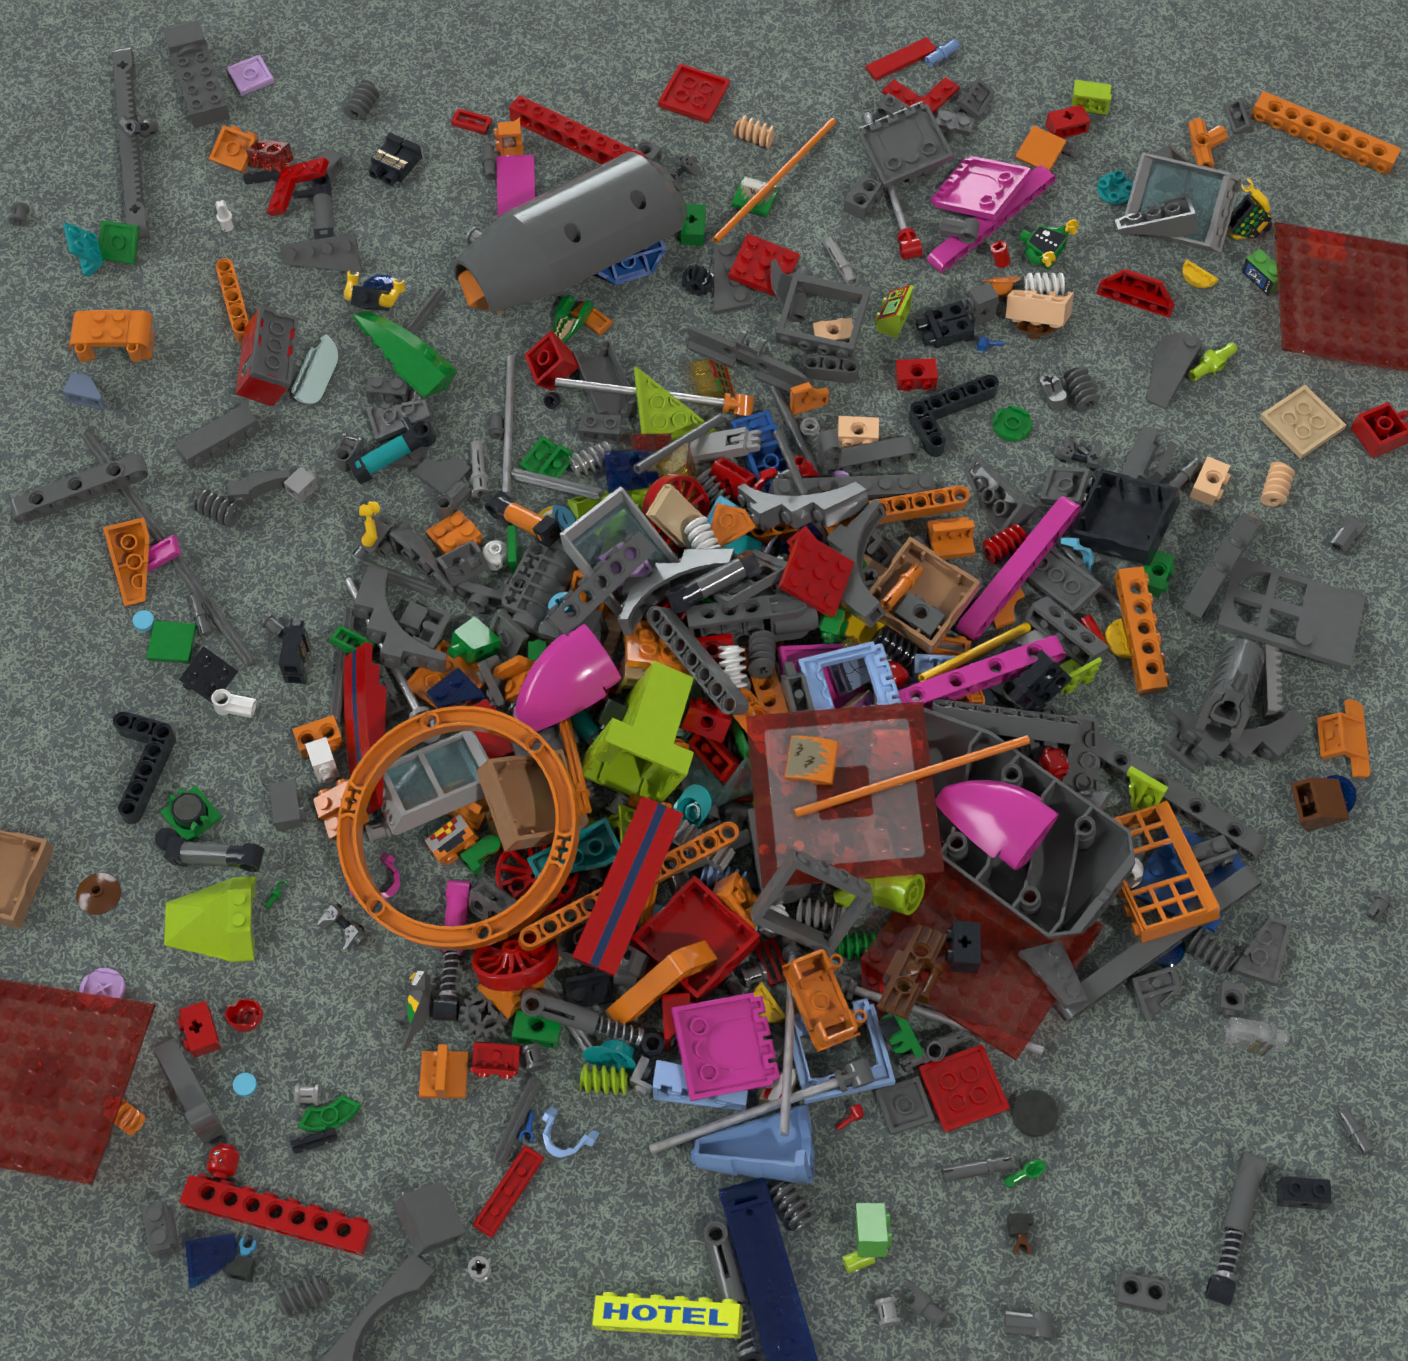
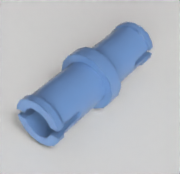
M952 39L944 46L937 47L935 52L925 57V63L931 68L941 60H946L950 54L960 49L959 42L956 39Z

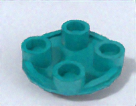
M1116 170L1114 173L1106 174L1098 180L1097 192L1105 202L1120 205L1129 201L1133 183L1124 175L1123 171Z

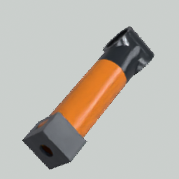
M503 491L497 492L484 505L487 512L497 520L502 518L508 522L509 526L515 525L516 528L519 527L537 537L538 542L548 548L560 538V533H562L557 520L548 515L542 517L512 501Z

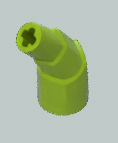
M875 865L873 869L855 876L857 878H864V881L871 884L873 898L870 902L905 915L912 914L918 908L923 898L925 889L924 877L912 871ZM840 888L833 892L834 900L840 908L843 905L846 908L849 907L856 897Z

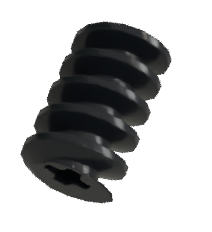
M888 625L878 629L870 642L874 641V644H883L885 653H891L889 659L893 660L895 657H898L897 662L902 663L904 661L905 668L912 663L917 653L916 644H911L909 639L904 640L903 635H897L895 630L890 631Z

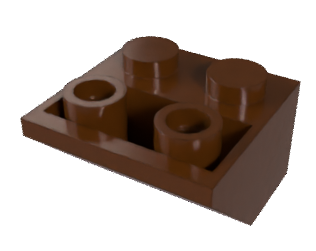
M1311 777L1290 784L1299 820L1306 832L1350 820L1339 779Z

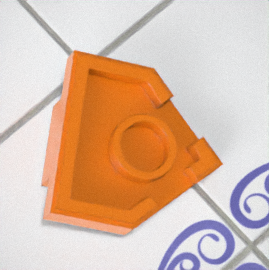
M716 503L710 531H714L713 538L718 539L717 544L721 545V548L756 528L745 509Z

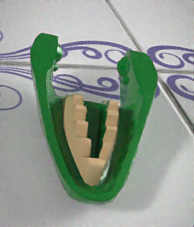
M566 295L559 302L555 312L553 332L564 343L584 326L593 310V301L587 300L584 303L578 319L569 317L575 301L574 296Z

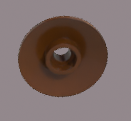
M1029 321L1016 323V329L1028 334V337L1031 339H1040V336L1048 335L1055 331V328L1050 327L1049 324L1033 325Z
M92 874L80 883L76 892V900L84 912L93 915L104 914L113 909L118 903L121 896V887L117 879L110 874ZM100 888L99 893H93L95 889Z

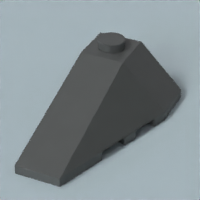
M1189 194L1169 197L1163 200V204L1156 207L1152 204L1147 206L1146 211L1141 213L1135 211L1115 220L1118 233L1170 237L1189 236L1197 233L1196 215Z

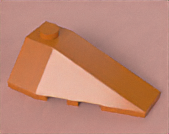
M144 517L103 527L124 606L127 607L145 602L150 537Z

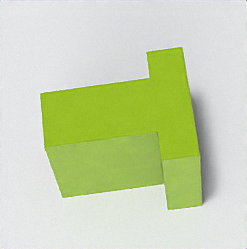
M653 661L625 697L624 704L628 706V710L623 721L612 718L585 752L581 763L584 778L626 796L634 794L639 796L640 799L642 796H645L661 804L687 776L694 752L674 744L694 677Z

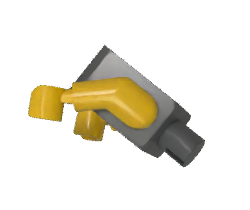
M369 501L368 505L363 504L359 508V515L366 517L364 521L365 528L355 540L358 547L353 554L360 560H364L368 553L373 554L395 526V524L379 513L380 506L377 502Z

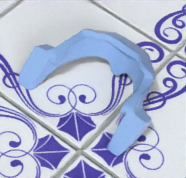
M550 1107L543 1115L542 1120L546 1122L543 1139L547 1151L553 1156L565 1157L576 1153L583 1145L593 1146L600 1132L594 1130L588 1135H584L575 1148L562 1150L553 1144L550 1134L551 1126L554 1124L558 1110Z

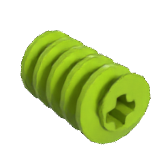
M584 1063L580 1076V1092L584 1086L588 1094L591 1092L592 1087H594L596 1094H599L601 1088H603L604 1094L608 1095L612 1088L613 1094L616 1096L620 1089L623 1096L627 1095L628 1073L625 1072L624 1066H621L619 1072H616L615 1066L612 1065L610 1071L607 1072L605 1065H602L601 1070L598 1071L596 1064H593L592 1069L588 1070L587 1063Z

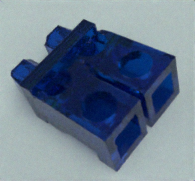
M644 448L604 451L608 493H613L619 487H622L625 491L649 488L648 484H653L659 479L658 470H645L637 474L633 466L656 451H645Z

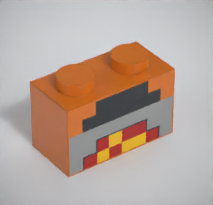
M459 814L424 841L438 861L446 865L454 863L460 854L473 846L480 838L467 819Z

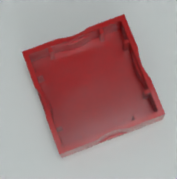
M693 876L660 912L653 915L631 937V946L650 957L649 963L655 968L672 952L701 941H706L718 958V961L702 972L683 978L675 985L682 993H690V1001L695 1000V1003H700L760 944V934L737 913L728 909L715 893L696 876Z

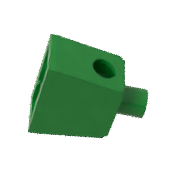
M473 617L453 632L451 645L448 647V654L453 659L461 656L467 663L472 664L498 655L501 639L477 617Z

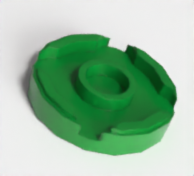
M1016 406L999 409L995 413L992 422L996 435L1009 442H1019L1025 439L1030 434L1033 425L1029 413Z

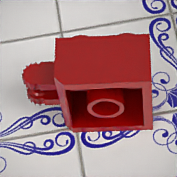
M1386 402L1358 414L1351 430L1374 459L1407 444L1408 421L1404 422L1403 419L1408 416V411L1403 410L1397 413L1392 405Z

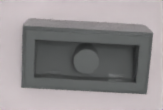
M1242 98L1224 105L1233 134L1255 132Z

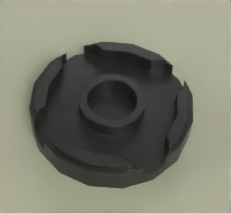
M1029 1090L1022 1093L1015 1100L1012 1107L1013 1122L1015 1127L1027 1136H1045L1056 1126L1059 1118L1058 1107L1048 1094L1040 1090Z

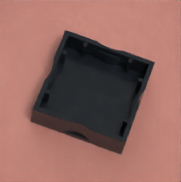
M1100 469L1090 490L1088 500L1081 508L1070 530L1071 538H1079V544L1090 548L1093 552L1150 566L1180 504L1179 488L1154 481L1138 480L1125 474Z

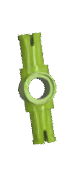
M1230 342L1220 350L1214 351L1209 349L1201 357L1199 365L1189 371V378L1196 382L1205 374L1212 373L1216 375L1215 372L1221 371L1226 365L1227 359L1236 353L1237 346Z

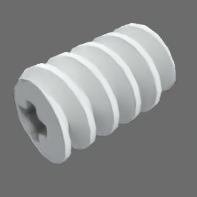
M1061 272L1058 273L1057 277L1055 273H1051L1049 277L1047 273H1043L1042 277L1039 273H1035L1034 278L1032 273H1028L1026 278L1024 276L1023 290L1037 291L1038 294L1042 295L1043 292L1049 295V291L1056 292V295L1061 292L1062 296L1064 295L1065 279Z
M707 517L697 518L686 526L684 532L688 536V541L692 543V549H721V545H715L718 539L711 538L714 535V531H708L711 525L709 523L704 524L707 522Z
M739 646L717 647V649L724 651L718 654L719 658L724 659L718 665L725 668L723 671L739 690L748 686L747 683L741 682V679L746 678L747 675L740 673L741 670L746 669L745 665L740 664L741 661L746 660V657L739 655V653L745 651V648Z

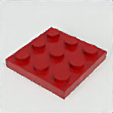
M679 63L658 101V107L709 124L730 86V79Z
M747 233L729 272L728 279L776 297L771 287V261L776 259L781 271L784 274H791L794 272L801 254Z
M801 531L797 535L778 588L832 618L836 615L854 561Z
M983 1044L944 1057L940 1061H933L918 1067L919 1074L944 1133L1010 1109Z

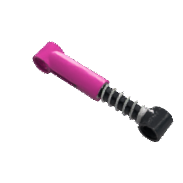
M448 880L444 926H462L467 924L471 881ZM441 950L445 961L442 963L444 969L441 971L443 977L440 979L442 981V985H440L441 991L434 1000L433 1019L457 1021L459 999L456 998L457 991L455 987L458 985L456 983V978L459 977L457 971L460 970L458 968V963H460L458 958L464 954V950Z

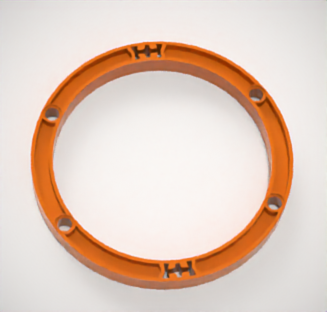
M453 706L427 711L400 723L382 736L367 751L354 769L343 793L337 820L339 861L349 888L360 905L379 924L410 942L441 950H467L488 946L518 933L531 924L548 908L564 886L576 857L580 836V810L577 794L572 779L557 753L537 732L520 720L496 710L475 706ZM437 719L435 726L429 728L430 721ZM457 731H479L501 736L523 748L536 760L543 770L553 794L556 816L555 835L548 860L535 883L517 902L503 912L477 923L462 926H437L405 916L394 908L380 893L370 875L365 860L363 824L370 797L377 783L386 770L403 753L429 738ZM537 742H541V747L538 750L533 751V745ZM568 849V852L560 853L561 850ZM382 903V910L379 913H375V907ZM488 928V936L484 939H481V931L483 929Z

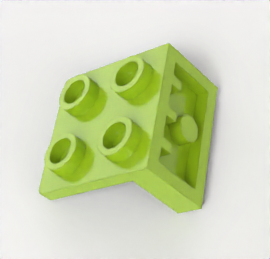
M1075 80L1071 106L1083 105L1086 112L1108 115L1112 94H1110L1111 85Z
M1099 657L1083 667L1073 659L1059 665L1072 680L1058 694L1061 695L1065 692L1070 694L1078 688L1077 685L1081 683L1086 685L1093 681L1095 674L1100 670L1099 666L1102 663V659Z

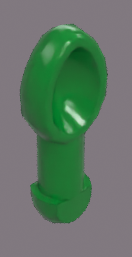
M1040 1159L1027 1162L1021 1171L1011 1176L1008 1175L1004 1179L1005 1186L1012 1188L1015 1184L1026 1178L1035 1179L1041 1176L1045 1171L1046 1163Z

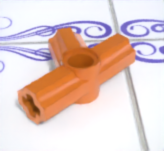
M1195 118L1188 123L1192 143L1191 152L1194 154L1196 165L1213 168L1214 161L1211 149L1227 141L1226 129L1223 126H1217L1207 132L1205 121L1201 118Z

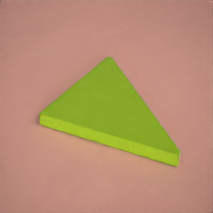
M634 366L642 444L674 441L706 422L641 369ZM713 428L712 430H710L709 432H707V433H705V434L713 433V432H718V431H717L715 428Z

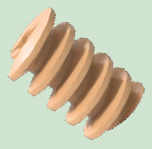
M744 115L742 119L737 121L733 132L734 137L739 135V138L742 140L746 137L747 142L752 141L755 145L759 143L761 147L766 145L767 149L770 148L775 134L773 125L769 130L767 129V123L760 127V120L756 124H753L754 118L747 122V115Z
M1272 462L1270 464L1260 499L1263 504L1276 507L1287 502V496H1289V490L1295 475L1294 469L1282 462Z

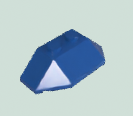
M661 240L596 274L614 285L651 275L666 250L664 241Z

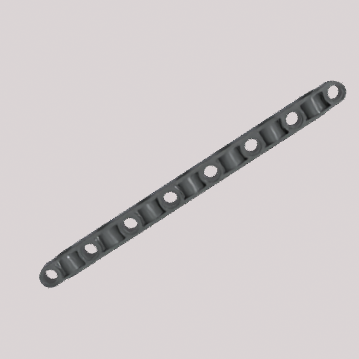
M1012 679L990 687L995 702L1005 708L1024 710L1006 694L1016 687ZM1046 702V706L1043 709L1036 706L1032 710L1035 712L1050 710L1051 714L1071 716L1050 702ZM1099 734L1100 768L1127 785L1131 784L1130 777L1127 776V771L1131 766L1164 784L1168 789L1160 803L1168 801L1175 815L1212 838L1224 834L1232 850L1236 849L1240 856L1249 861L1256 860L1266 844V840L1262 835ZM1116 761H1120L1124 765L1120 766L1116 763ZM1191 808L1197 809L1199 813L1193 812ZM1229 832H1234L1237 837L1231 836Z

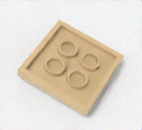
M1306 385L1263 412L1260 416V419L1300 459L1343 431L1346 427V424Z

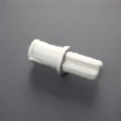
M217 201L215 204L218 212L217 220L220 222L222 230L225 229L226 232L231 231L234 227L231 220L232 214L227 209L225 201Z

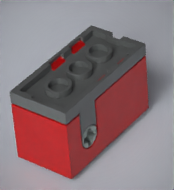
M263 305L259 307L244 328L235 395L270 406L276 404L291 385L299 317L287 313L279 315L276 314L275 309Z

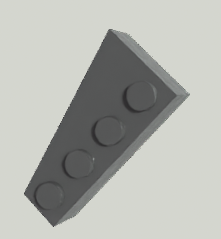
M569 912L567 922H574L576 917L573 913ZM587 922L562 934L558 946L559 957L572 963L589 966L572 958ZM628 945L616 973L643 978L650 957Z

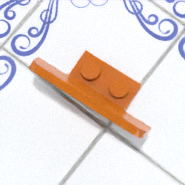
M1347 699L1344 700L1346 714L1339 712L1317 718L1320 754L1325 760L1342 755L1351 758L1352 777L1365 779L1370 776V764L1363 706L1360 702Z

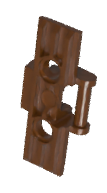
M920 923L917 924L904 952L897 949L882 978V982L887 984L877 1005L878 1009L907 1020L916 1001L923 1004L929 1002L934 984L938 976H941L944 971L943 967L935 963L948 934ZM922 949L927 952V955L920 957L915 954V951ZM922 972H927L929 975L923 988H921L918 983H915L916 979Z

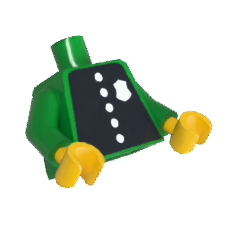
M1070 220L1061 227H1045L1040 225L1034 233L1024 229L1019 236V240L1026 243L1024 254L1031 265H1041L1046 270H1049L1066 247L1068 234L1075 235L1077 233L1076 228H1079L1077 220Z

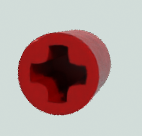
M1004 241L993 243L990 249L995 266L998 268L1008 266L1011 259L1007 244Z

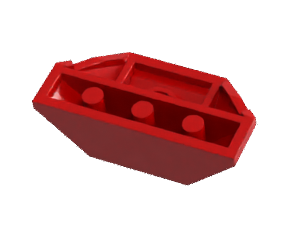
M1123 269L1100 280L1096 293L1097 295L1167 318H1171L1175 306L1161 280L1127 269Z

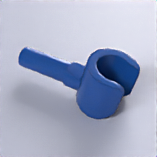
M983 336L977 343V350L987 351L988 346H1004V341H992Z
M529 1112L525 1130L519 1135L521 1142H523V1135L526 1133L531 1135L530 1144L534 1141L532 1125L535 1112Z

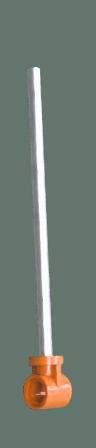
M555 378V386L637 396L635 387ZM669 392L682 402L722 406L723 413H728L730 409L733 410L732 414L750 416L753 412L755 396L735 394V397L731 398L730 393H725L723 398Z

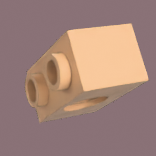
M851 318L819 321L812 325V335L849 343L853 330Z
M839 416L838 439L841 447L849 448L878 442L879 418Z
M1207 456L1192 489L1190 498L1213 506L1215 500L1219 501L1224 490L1220 489L1222 484L1226 486L1231 476L1228 473L1230 465Z

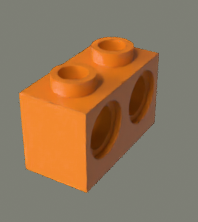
M334 715L292 729L303 759H310L305 742L309 740L315 741L324 738L327 734L333 733L332 737L327 738L331 752L338 750L340 746L344 745Z

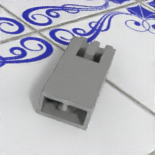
M746 427L704 434L690 443L689 449L693 458L692 463L699 464L716 461L722 457L727 459L760 451L762 431H748Z

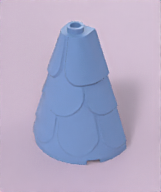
M808 1104L790 1108L788 1136L780 1135L781 1112L696 1139L695 1147L691 1150L692 1163L696 1164L699 1169L733 1176L740 1174L754 1178H768L794 1183H812L815 1175L814 1145L812 1144L811 1133L813 1131Z

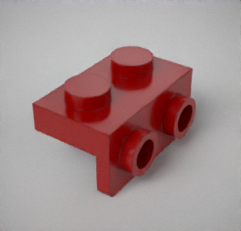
M475 1041L470 1072L476 1073L477 1077H490V1074H497L501 1079H512L513 1076L519 1073L521 1044Z

